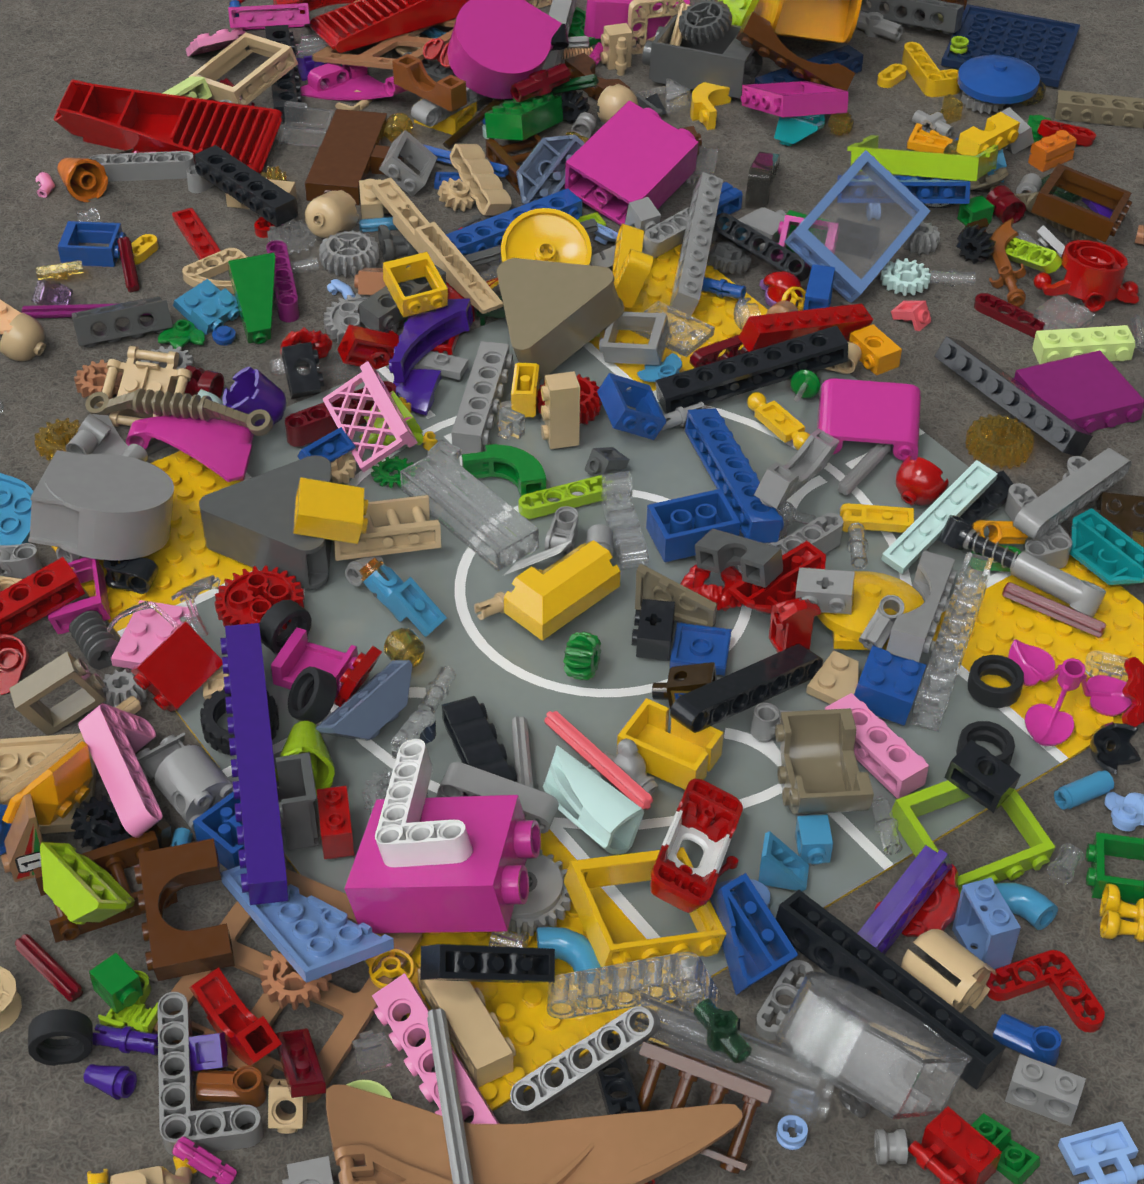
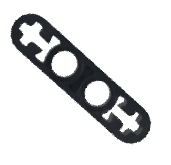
M612 1032L607 1037L608 1047L611 1050H616L620 1045V1039ZM623 1055L596 1073L607 1115L621 1114L623 1111H626V1113L641 1112L626 1059ZM608 1068H618L620 1070L616 1074L603 1072ZM616 1091H623L627 1093V1095L622 1098H614L610 1096V1094Z

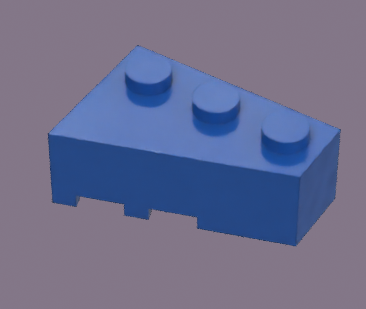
M746 873L722 886L711 896L710 901L726 932L722 947L736 995L785 966L798 956L793 945Z

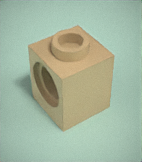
M273 1079L269 1085L268 1128H277V1132L284 1134L295 1133L298 1129H303L307 1121V1096L291 1098L286 1079ZM283 1100L293 1102L296 1106V1112L292 1114L283 1112L280 1108V1102Z

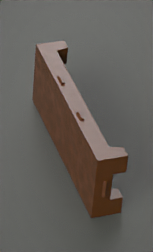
M336 109L305 181L307 201H312L314 198L332 190H342L351 195L356 205L360 204L359 180H366L371 168L370 156L375 145H380L382 137L388 133L387 113Z

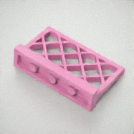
M368 361L360 366L362 370L360 374L323 398L337 427H342L351 441L355 431L364 432L361 443L353 442L356 448L351 451L363 472L405 444L411 448L418 443L379 373ZM364 381L365 387L362 394L354 393L355 387ZM340 397L345 398L341 408L333 407L332 402ZM352 398L360 399L357 409H348ZM366 400L375 401L372 411L363 410ZM346 414L354 415L351 425L343 424ZM361 416H369L366 427L358 426ZM376 417L385 418L382 428H373ZM371 433L379 434L376 444L367 443ZM386 435L395 436L396 440L388 446L383 445ZM365 449L374 450L372 457L366 461L362 460Z

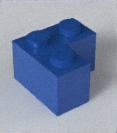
M234 792L193 820L196 840L202 841L214 838L219 863L228 870L240 866L239 850L245 849L244 845H238L237 826H243L242 822H236L235 804L241 803L240 799L234 800Z

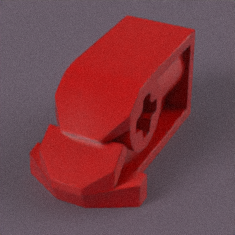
M349 324L337 350L343 363L360 367L368 361L376 370L389 365V360L394 355V348L399 343V336L394 331L386 333Z
M800 597L772 606L769 640L777 652H781L796 644H801L810 650L814 616L821 614V609L817 604L811 603L809 599L802 600Z

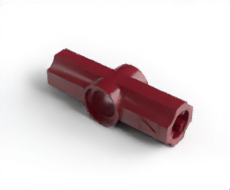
M561 63L547 70L533 72L529 74L528 78L511 85V95L516 102H522L533 96L550 93L552 88L570 81V70L565 63Z

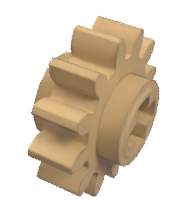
M449 178L448 182L442 181L437 194L440 196L439 201H445V207H451L454 211L460 208L465 212L466 208L472 209L475 200L468 192V185L462 182L461 179L454 181L452 178Z

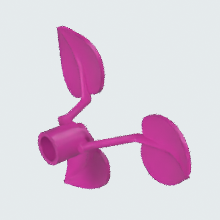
M1017 639L1013 641L1010 647L1008 658L1021 667L1024 673L1023 685L1034 686L1040 680L1046 683L1058 675L1057 681L1062 688L1054 709L1047 704H1036L1030 707L1026 713V729L1034 741L1040 745H1059L1071 736L1074 729L1073 717L1059 710L1067 691L1077 689L1080 683L1084 695L1091 697V707L1102 715H1120L1132 704L1131 700L1123 695L1122 690L1127 684L1123 680L1105 675H1097L1089 678L1086 682L1085 666L1078 659H1067L1062 665H1058V668L1055 670L1053 657L1043 649L1022 643Z

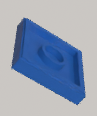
M677 623L670 668L714 662L716 675L725 676L732 629Z

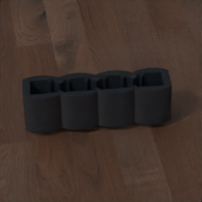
M471 696L442 704V719L461 762L517 782L514 766L508 765L506 761L505 747L497 742L495 726L487 721L488 716L484 703L479 704L477 698Z

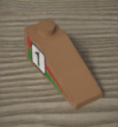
M31 794L23 796L4 841L7 854L1 855L5 873H12L14 882L34 878L33 869L41 867L40 845L44 840Z

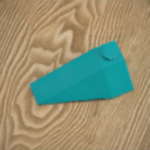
M825 114L793 117L779 116L774 138L780 140V143L783 145L792 146V144L822 129L825 125Z

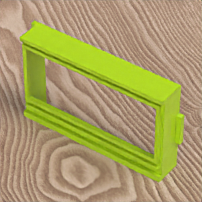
M870 135L864 138L862 142L854 143L847 147V151H851V165L867 150L882 166L895 175L978 181L979 178L992 169H997L998 145H993L976 156L882 149L878 148L879 136Z

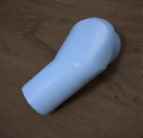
M338 279L331 280V283L327 285V289L332 295H336L339 291L345 300L347 295H350L352 298L355 297L351 286Z

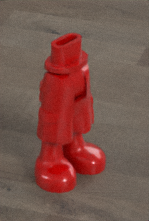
M440 38L429 40L423 47L424 57L429 61L437 59L443 67L451 69L447 53L449 42L445 45L444 40Z

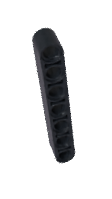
M796 644L680 696L673 703L670 716L694 733L702 731L813 679L823 666V658L801 644Z

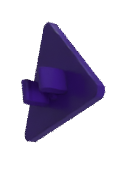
M312 55L304 56V59L296 58L298 72L302 81L307 80L308 74L312 69L327 64L313 61Z

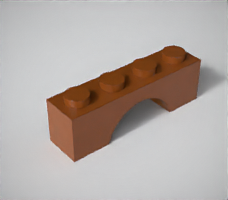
M409 54L392 61L394 84L445 108L447 111H457L459 108L467 105L466 81L449 75L435 82L426 72L422 60Z

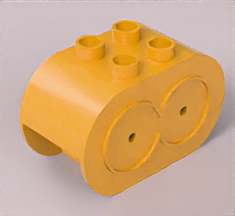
M759 0L754 13L768 20L776 35L829 43H848L853 36L862 0Z

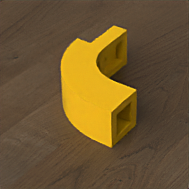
M706 82L699 84L692 92L690 108L692 121L700 120L707 130L715 129L717 110L714 106L731 103V97L729 96L730 88Z

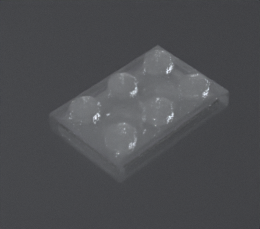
M657 301L644 311L645 313H667L670 333L666 348L685 357H688L714 335L715 327L660 301ZM633 331L647 339H650L652 331Z

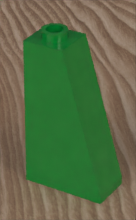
M274 253L228 261L229 276L248 343L262 344L271 339L275 281Z

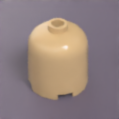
M332 190L314 198L305 210V222L308 229L320 238H328L330 235L344 232V230L351 231L356 226L359 218L355 207L356 202L350 194L342 190Z

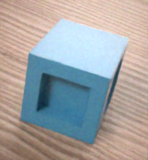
M828 815L797 816L795 839L798 856L806 863H830L833 840Z

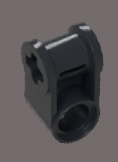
M148 558L119 560L120 564H118V560H103L104 568L107 570L105 581L109 587L129 590L139 594L149 591L159 570L157 564Z

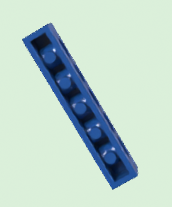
M855 175L837 196V203H895L866 175ZM893 175L924 204H969L970 181Z

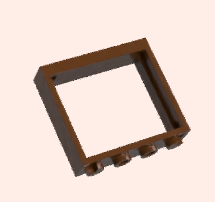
M1058 163L1039 191L1031 212L1106 243L1110 235L1115 236L1117 229H1119L1132 204V201L1129 200L1132 193ZM1059 187L1114 211L1111 217L1108 218L1056 197L1053 193Z

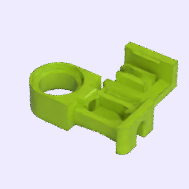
M134 970L139 975L140 982L144 984L142 988L143 995L139 997L135 1004L124 1008L117 1014L112 1009L109 1010L106 1016L99 1014V1022L104 1026L122 1029L127 1024V1026L134 1027L136 1031L152 1033L158 1021V1002L153 1008H145L144 1003L151 992L149 977L143 971Z

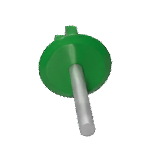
M800 370L791 378V389L796 394L794 398L796 402L801 398H812L820 390V380L817 374L812 371Z

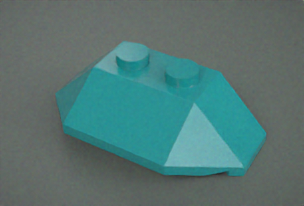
M1092 508L1072 519L1071 556L1108 585L1127 586L1144 583V548Z

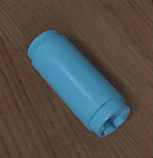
M1103 770L1066 784L1054 792L1055 802L1062 810L1072 809L1109 793L1114 788L1113 777L1108 771Z

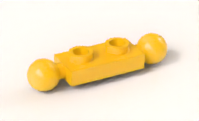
M754 392L749 395L747 405L752 411H755L754 417L784 443L793 440L794 447L799 450L810 436L809 433L805 432V426L775 400L767 403L766 397L760 392Z

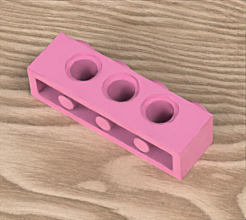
M850 693L825 707V710L851 708L856 725L854 744L856 760L897 799L925 785L929 768L925 759L917 755L906 744L904 739L898 737L882 719H879L868 709L863 701H860Z

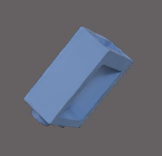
M987 878L962 885L952 927L957 940L962 946L993 969L1011 964L1021 927L993 879Z

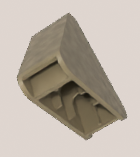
M511 258L502 262L497 269L512 347L519 363H537L539 365L540 380L617 320L624 312L623 302L618 297L614 286L613 272L607 267Z

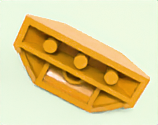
M83 741L79 742L71 751L33 780L22 791L13 796L9 801L2 820L12 824L23 796L31 794L39 825H51L59 817L65 818L76 802L81 804L90 793L88 785L93 774L88 745Z

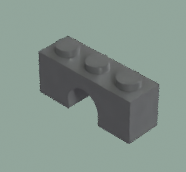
M716 529L710 530L695 544L698 568L720 574L730 566L739 565L742 571V581L764 588L783 572L782 549Z

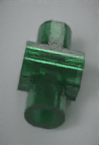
M711 999L701 1001L694 1008V1015L707 1030L706 1043L713 1052L721 1051L725 1054L727 1053L735 1064L743 1062L750 1056L752 1048L737 1031L739 1018L732 1010L724 1011L720 1008L718 1009Z

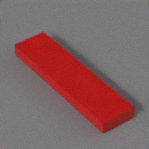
M193 208L172 213L173 220L199 260L221 251Z

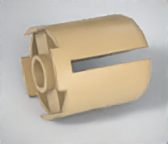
M931 929L919 935L913 943L949 970L961 982L958 985L954 984L910 949L903 956L901 968L960 1013L968 1006L976 1009L990 991V988L986 986L990 973L992 972L996 975V971L943 930Z

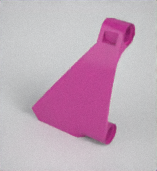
M327 63L312 69L308 74V84L300 87L301 96L326 100H369L392 97L408 91L394 84L393 76L386 78L385 83H382L368 75L367 67L344 64L342 67L340 64Z
M170 415L168 417L157 416L134 421L128 432L126 443L128 446L130 444H138L146 449L151 438H156L188 454L220 475L227 482L235 480L244 481L254 435L248 428L225 421L222 418H210L208 421H203L200 417L194 420L191 416L185 419L182 416L176 418Z

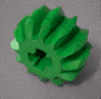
M575 632V634L569 637L563 660L565 664L564 671L567 676L574 677L577 680H589L595 676L601 653V642L598 636L587 632Z

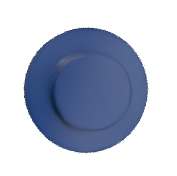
M220 326L212 332V338L218 345L226 346L233 343L236 338V332L231 327Z

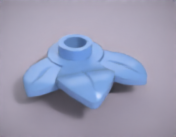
M1109 792L1106 795L1104 803L1112 811V823L1116 828L1123 831H1134L1137 826H1144V794L1133 792L1123 797L1115 792Z

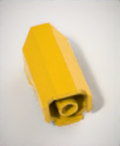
M593 540L587 544H581L544 570H538L531 566L516 576L512 582L515 586L512 593L507 591L504 596V613L543 641L620 587L621 571L617 564L612 566L609 561L613 558L610 551Z

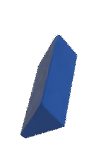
M340 427L301 449L297 457L303 459L308 456L318 455L327 458L331 463L354 450L356 446L343 428Z

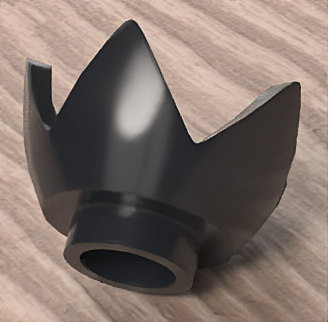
M1110 722L1097 729L1090 741V749L1095 761L1102 768L1116 775L1118 765L1140 761L1141 757L1130 743L1138 728L1127 724Z

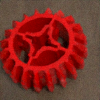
M581 374L576 377L580 385V424L587 425L588 421H594L595 416H598L601 411L602 402L597 393L600 387L596 385V381H590L589 377L582 378ZM545 380L544 384L540 385L537 395V408L540 414L541 406L545 405L541 395V386H545Z

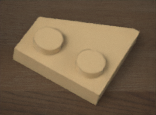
M833 650L823 666L807 685L806 693L828 704H832L850 693L854 695L858 684L859 661Z

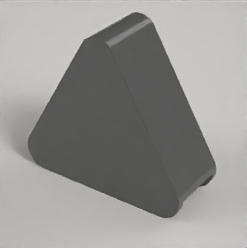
M308 456L203 496L199 501L207 548L250 567L256 566L260 571H262L264 566L268 567V571L278 567L279 574L287 570L288 577L295 575L296 582H301V588L316 589L323 586L329 578L332 540L293 534L295 499L300 477L333 483L330 461L323 456Z

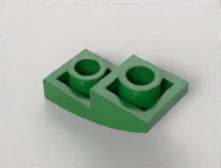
M983 1113L971 1125L1002 1152L996 1170L1013 1184H1023L1040 1166V1157L1012 1140L1011 1130Z

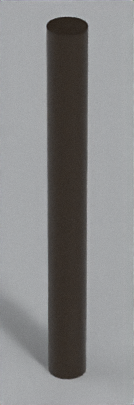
M495 98L443 143L444 147L450 149L485 119L486 112L492 110L493 106L501 105L505 99Z

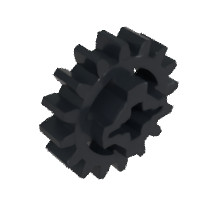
M94 796L90 798L89 803L82 801L72 817L71 829L76 830L73 837L74 839H83L82 848L89 845L94 850L133 837L124 829L113 803L108 802L106 796H103L101 801H98Z

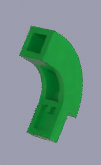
M490 444L485 445V452L462 454V474L464 480L486 477L505 478L516 485L520 497L546 489V475L542 465L534 456L522 449L508 445Z

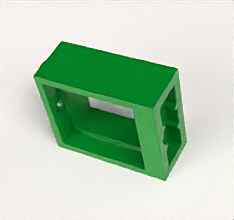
M1096 832L1093 844L1088 843L1086 849V862H1091V868L1088 867L1086 886H1091L1092 898L1102 899L1106 884H1114L1120 890L1122 901L1136 904L1141 898L1144 899V881L1105 875L1104 856L1144 861V839Z

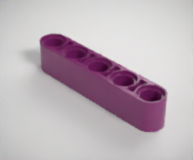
M271 241L266 245L267 254H275L274 296L278 316L283 322H295L299 319L300 314L287 245L283 241Z

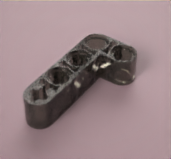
M758 152L749 170L745 199L746 208L759 209L761 207L766 208L768 205L770 188L779 169L780 154Z

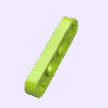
M1013 238L1006 247V253L1010 261L1022 263L1024 266L1050 274L1062 265V259L1056 251L1018 238Z
M600 475L525 494L518 500L519 514L524 518L532 519L553 514L560 507L570 506L576 508L609 499L613 495V480L608 476ZM582 492L584 495L575 496L572 493ZM558 498L560 501L550 502L548 499Z

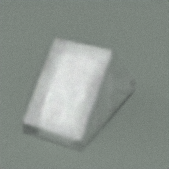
M666 79L665 108L666 117H670L690 106V89L672 79Z

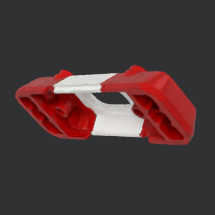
M702 779L690 780L651 870L650 891L655 897L687 913L699 909L709 901L731 838L743 811V805L738 798ZM683 840H691L702 847L703 856L697 868L689 867L677 858V853Z

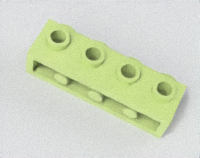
M1128 325L1036 331L1032 349L1039 364L1099 350L1109 361L1132 360L1136 341Z

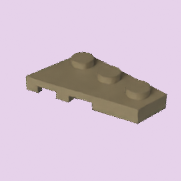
M639 564L636 570V610H641L642 599L675 602L674 620L687 624L714 627L717 603L647 566Z

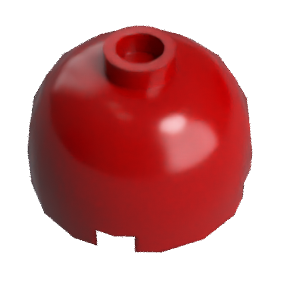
M908 456L896 473V487L902 500L910 505L926 506L933 504L948 488V479L944 482L941 477L943 472L932 462L922 457L910 460L912 456Z

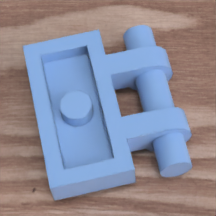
M1123 1122L1064 1137L1059 1141L1058 1147L1072 1174L1077 1175L1086 1172L1089 1177L1088 1180L1081 1181L1079 1184H1137V1181L1144 1179V1165L1141 1164L1133 1167L1129 1161L1136 1158L1138 1149ZM1114 1164L1117 1171L1104 1175L1101 1168Z

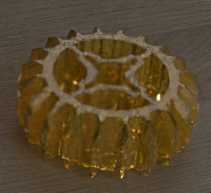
M999 413L997 416L988 414L987 418L980 416L979 420H974L972 425L969 426L965 443L966 448H968V454L973 455V460H980L982 464L988 463L990 468L996 465L1001 470L1004 466H1007L1011 470L1014 465L1020 467L1022 462H1027L1033 451L1034 435L1031 434V429L1027 428L1023 422L1019 423L1017 418L1011 419L1009 415L1002 417Z

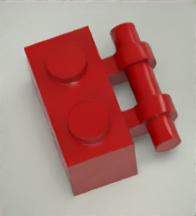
M949 1106L925 1127L922 1143L920 1144L915 1140L908 1148V1152L916 1158V1164L923 1170H930L941 1180L940 1184H984L996 1172L1002 1153Z

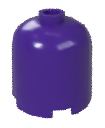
M246 367L233 376L232 379L235 382L230 390L227 388L224 390L223 405L246 414H250L258 409L266 410L273 420V425L282 419L287 402L285 393L258 369ZM265 419L257 420L254 426H261L264 424Z

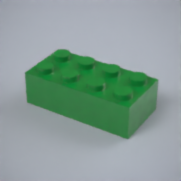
M550 92L541 96H533L522 102H516L513 98L512 101L503 102V105L493 106L492 110L485 113L487 138L525 140L562 122V97L554 96Z

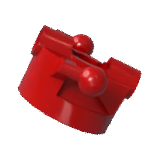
M1076 240L1069 242L1065 246L1061 257V264L1067 270L1064 280L1052 284L1051 276L1045 272L1037 274L1034 278V286L1038 290H1043L1045 295L1058 296L1069 294L1082 299L1086 309L1091 312L1102 309L1105 302L1115 299L1125 303H1137L1139 301L1137 295L1139 287L1135 282L1127 281L1122 285L1128 266L1127 258L1117 249L1100 242Z

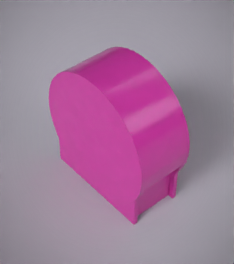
M469 0L461 8L456 18L448 45L449 64L457 78L466 81V86L474 92L496 99L513 98L510 92L512 84L528 78L529 74L543 69L547 55L553 48L551 40L562 23L525 0Z

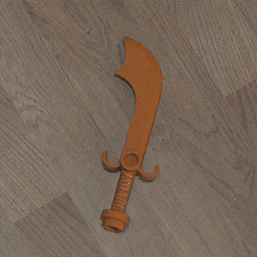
M1011 218L1000 225L991 237L992 240L996 241L993 246L995 250L992 256L1000 278L995 281L989 278V281L996 289L1003 285L1008 287V303L1020 307L1024 304L1026 295L1022 289L1017 288L1016 282L1017 279L1026 275V269L1021 263V268L1018 271H1013L1006 253L1008 243L1019 235L1012 228L1014 219Z

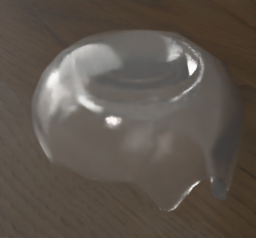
M751 298L738 300L734 307V322L741 331L749 316L761 315L756 303H747Z

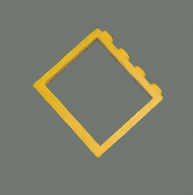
M680 847L677 858L685 865L694 868L684 847ZM660 850L573 860L569 863L563 882L602 971L611 969L621 970L638 965H653L658 962L672 960L682 961L686 958L699 956L709 957L718 954L726 932L710 899L704 906L689 913L698 931L696 933L613 944L589 888L650 881L651 870Z

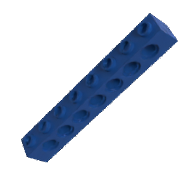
M567 188L446 234V236L461 254L465 256L501 245L503 235L510 223L521 214L539 208L556 209L578 220L582 216V200Z
M716 408L688 410L685 432L716 488L723 491L740 520V531L744 538L762 543L778 542L780 531L784 527L783 517L779 515L776 508L764 505L758 497L754 496L760 481L756 472L752 470L748 458H745L740 445L733 438L732 432L726 426L724 418L720 416Z

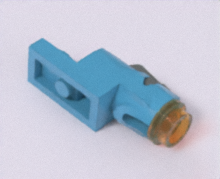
M374 557L358 571L363 576L361 578L363 583L373 593V596L385 605L399 622L408 617L425 637L447 618L411 577L403 582L382 560L379 562Z

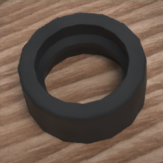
M291 599L282 600L274 604L267 610L260 621L261 643L272 652L278 654L296 627L307 630L308 636L312 623L309 612ZM291 619L286 630L278 635L283 625Z
M1001 655L982 656L974 661L970 668L968 691L980 704L993 708L1008 707L1017 702L1021 695L1024 673L1021 667L1012 659ZM998 675L1008 680L1011 686L1005 688L992 687L985 684L980 677Z
M311 666L301 671L293 682L288 696V711L293 718L301 721H310L314 724L322 722L333 707L337 694V682L333 674Z
M977 721L968 724L962 729L956 754L970 740L974 742L986 741L994 744L1002 751V754L995 757L1010 765L1015 743L1013 736L1007 729L990 721Z
M69 1009L47 1011L33 1018L28 1026V1053L35 1061L42 1064L56 1066L77 1063L88 1057L93 1050L92 1021L87 1015L79 1011ZM55 1036L71 1037L68 1039H51V1037Z

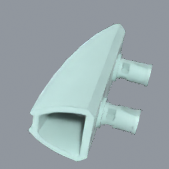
M557 745L543 784L545 793L554 796L559 802L558 810L607 852L616 855L626 853L633 845L644 815L643 809L601 778L602 775L596 769H593L591 765L584 766Z

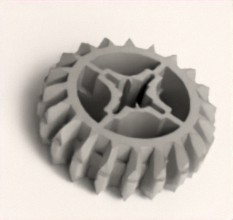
M344 230V232L330 235L328 238L323 239V243L320 244L319 260L321 265H323L324 270H328L329 274L335 273L337 277L344 274L345 278L348 275H352L355 278L358 271L365 267L376 268V263H379L378 242L375 241V237H370L369 233L363 234L362 231Z

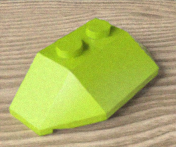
M41 842L40 856L43 889L53 900V903L65 913L69 921L76 924L101 922L134 905L135 900L105 869L90 858L76 853L75 847L69 843Z

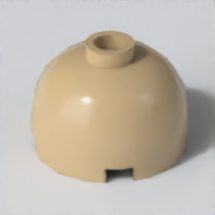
M620 84L606 87L598 99L597 105L600 106V113L597 112L598 117L603 123H606L629 100L639 106L636 95L632 90Z
M25 313L17 315L9 324L13 328L9 333L5 331L2 335L0 352L15 361H28L36 355L40 356L45 350V332L40 322Z

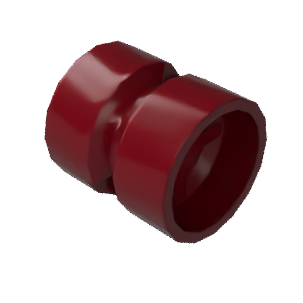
M1000 185L995 187L987 195L986 199L994 205L993 214L1002 223L1011 218L1014 219V223H1017L1024 216L1026 211L1024 202L1015 196L1007 186Z
M192 365L185 367V369L192 372V377L187 382L184 394L193 396L202 389L219 398L222 396L225 383L223 374L211 370L205 371Z

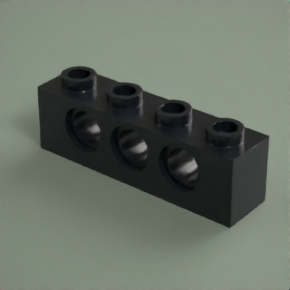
M450 944L421 946L420 980L507 983L555 982V949Z

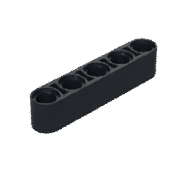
M720 213L716 216L714 228L724 238L780 272H790L800 281L808 278L810 267L800 256L727 213ZM727 222H730L729 227L725 230H722L723 225ZM748 232L747 237L744 240H740L741 235ZM765 243L764 249L758 251L759 245ZM779 254H783V258L775 262L776 257ZM802 264L801 269L798 272L793 273L794 268L797 265Z

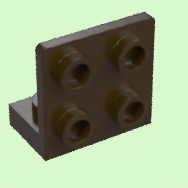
M1102 492L1097 500V510H1100V515L1144 547V496Z

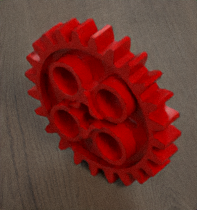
M254 566L252 572H248L244 568L242 569L243 575L233 573V580L225 579V586H219V593L215 594L216 613L218 619L223 621L224 627L229 625L260 624L267 610L282 600L291 599L304 608V591L301 588V582H296L295 575L288 577L287 570L279 574L278 567L268 571V567L264 566L262 571H258V568ZM287 623L283 625V629L287 628Z

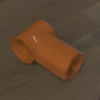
M243 1066L236 1071L201 1070L200 1073L198 1072L196 1080V1098L198 1101L239 1103V1105H252L257 1108L266 1100L267 1091L262 1074L255 1066Z

